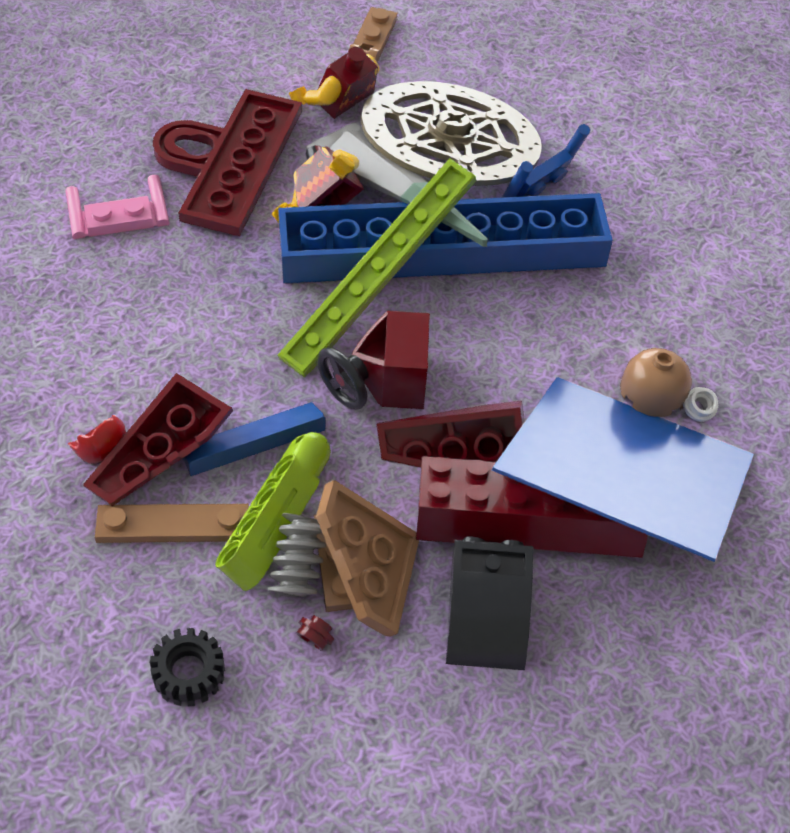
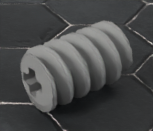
M283 513L282 516L292 522V524L281 525L279 531L289 537V539L277 541L276 547L286 552V554L273 557V562L283 569L270 573V577L280 584L268 587L267 590L299 597L317 594V589L307 582L308 580L320 578V574L310 567L313 564L323 563V558L313 553L314 549L326 548V543L316 538L317 534L322 533L317 519Z

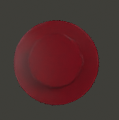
M313 615L310 620L305 617L300 619L299 624L301 626L296 634L306 642L312 641L314 647L322 651L326 644L331 645L335 640L329 634L332 627L321 618Z

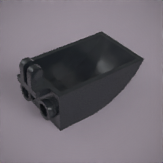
M466 537L462 541L455 540L451 565L446 664L525 671L531 617L534 546H524L522 542L517 540H505L501 543L486 542L478 537Z

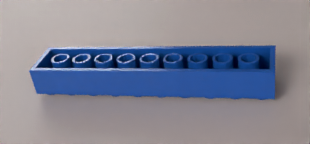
M601 194L461 199L454 208L487 238V247L481 246L440 222L393 278L606 267L613 239ZM395 202L278 208L283 283L342 281L404 211L408 204Z

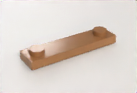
M249 503L98 505L95 541L96 543L227 542L249 508Z

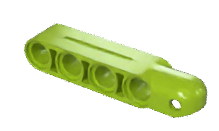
M310 432L298 436L291 442L216 559V567L243 591L252 589L261 581L273 562V557L280 550L276 547L277 541L286 540L287 536L282 534L279 528L281 525L292 524V522L285 519L282 514L301 515L319 485L320 479L318 477L329 461L331 454L330 443L320 433Z

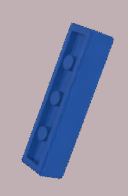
M310 402L215 434L210 440L185 456L183 460L190 476H194L290 443L298 436L310 432L319 433L325 431L326 418L315 404Z

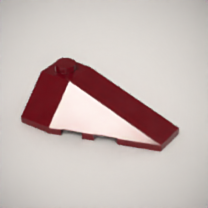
M176 373L85 481L83 486L109 505L114 506L210 440L233 412L232 407Z
M521 400L379 422L376 425L381 459L421 467L422 456L497 462L524 424L525 419Z

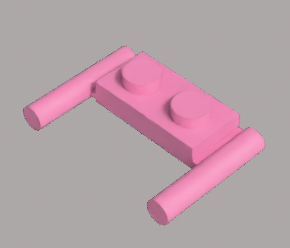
M150 175L148 177L152 201H149L148 196L88 204L84 205L85 211L81 210L78 189L74 186L68 187L65 192L73 239L169 225L160 177L158 175Z

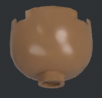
M664 348L645 349L631 358L620 382L621 395L624 399L627 395L629 400L633 402L632 407L635 410L657 417L670 416L673 410L683 409V403L688 398L692 387L691 372L687 363L675 352Z

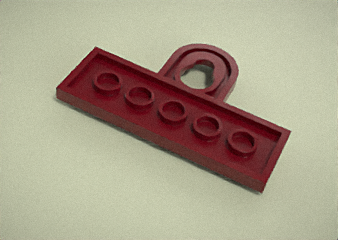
M245 89L224 128L192 120H178L162 126L153 138L154 156L158 163L166 169L197 177L178 212L179 222L240 237L302 113V102ZM180 140H192L207 144L213 149L205 155L197 156L187 153L184 148L178 147L175 143Z

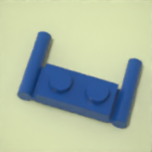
M581 124L565 149L533 169V165L529 161H523L501 198L526 197L528 195L538 196L546 188V183L552 181L554 184L558 183L568 173L566 168L589 135L590 127L586 124Z

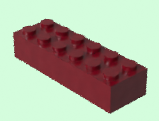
M422 456L416 540L455 543V540L462 541L466 537H478L486 542L499 543L505 540H517L522 542L524 546H534L536 550L643 558L648 538L647 534L494 472L492 467L496 462Z

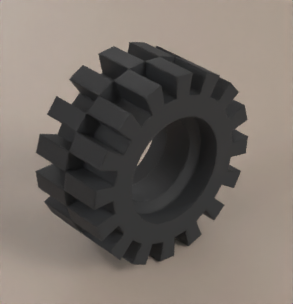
M187 628V635L181 636L180 629L174 630V639L171 640L166 634L161 638L163 646L156 644L153 648L154 656H150V671L154 687L158 693L161 692L164 700L168 702L170 699H173L174 705L181 706L182 701L187 702L188 707L195 706V700L201 699V702L204 703L209 700L208 694L212 693L215 695L219 691L218 684H223L225 666L221 646L218 647V642L213 636L208 640V633L201 630L199 635L196 636L194 628ZM184 656H194L199 658L204 666L198 676L192 679H179L172 672L173 665Z

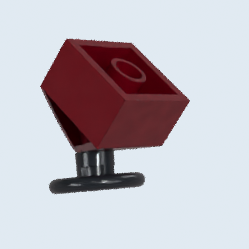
M385 312L366 332L353 350L352 355L348 358L334 348H323L318 353L317 366L320 376L331 394L344 406L358 410L363 408L367 402V386L381 407L424 409L428 371L430 313ZM328 358L334 370L333 376L328 367ZM342 389H347L356 399L348 396Z

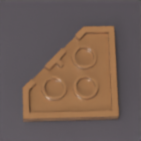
M333 480L324 486L316 514L317 521L357 619L382 635L391 637L398 634L419 540H416V532L336 480Z

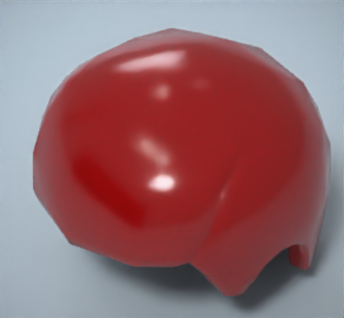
M112 415V417L104 420L86 435L80 434L76 441H70L68 445L84 462L99 464L125 435V425L120 418Z

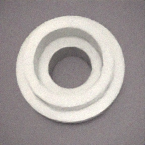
M693 388L690 390L688 398L684 401L683 407L691 419L705 422L713 418L717 413L718 398L708 388ZM695 401L700 402L703 405L704 410L698 408Z

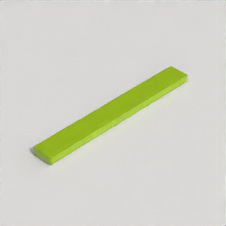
M449 158L278 353V358L305 378L317 366L318 353L323 348H332L472 187L476 182V176Z

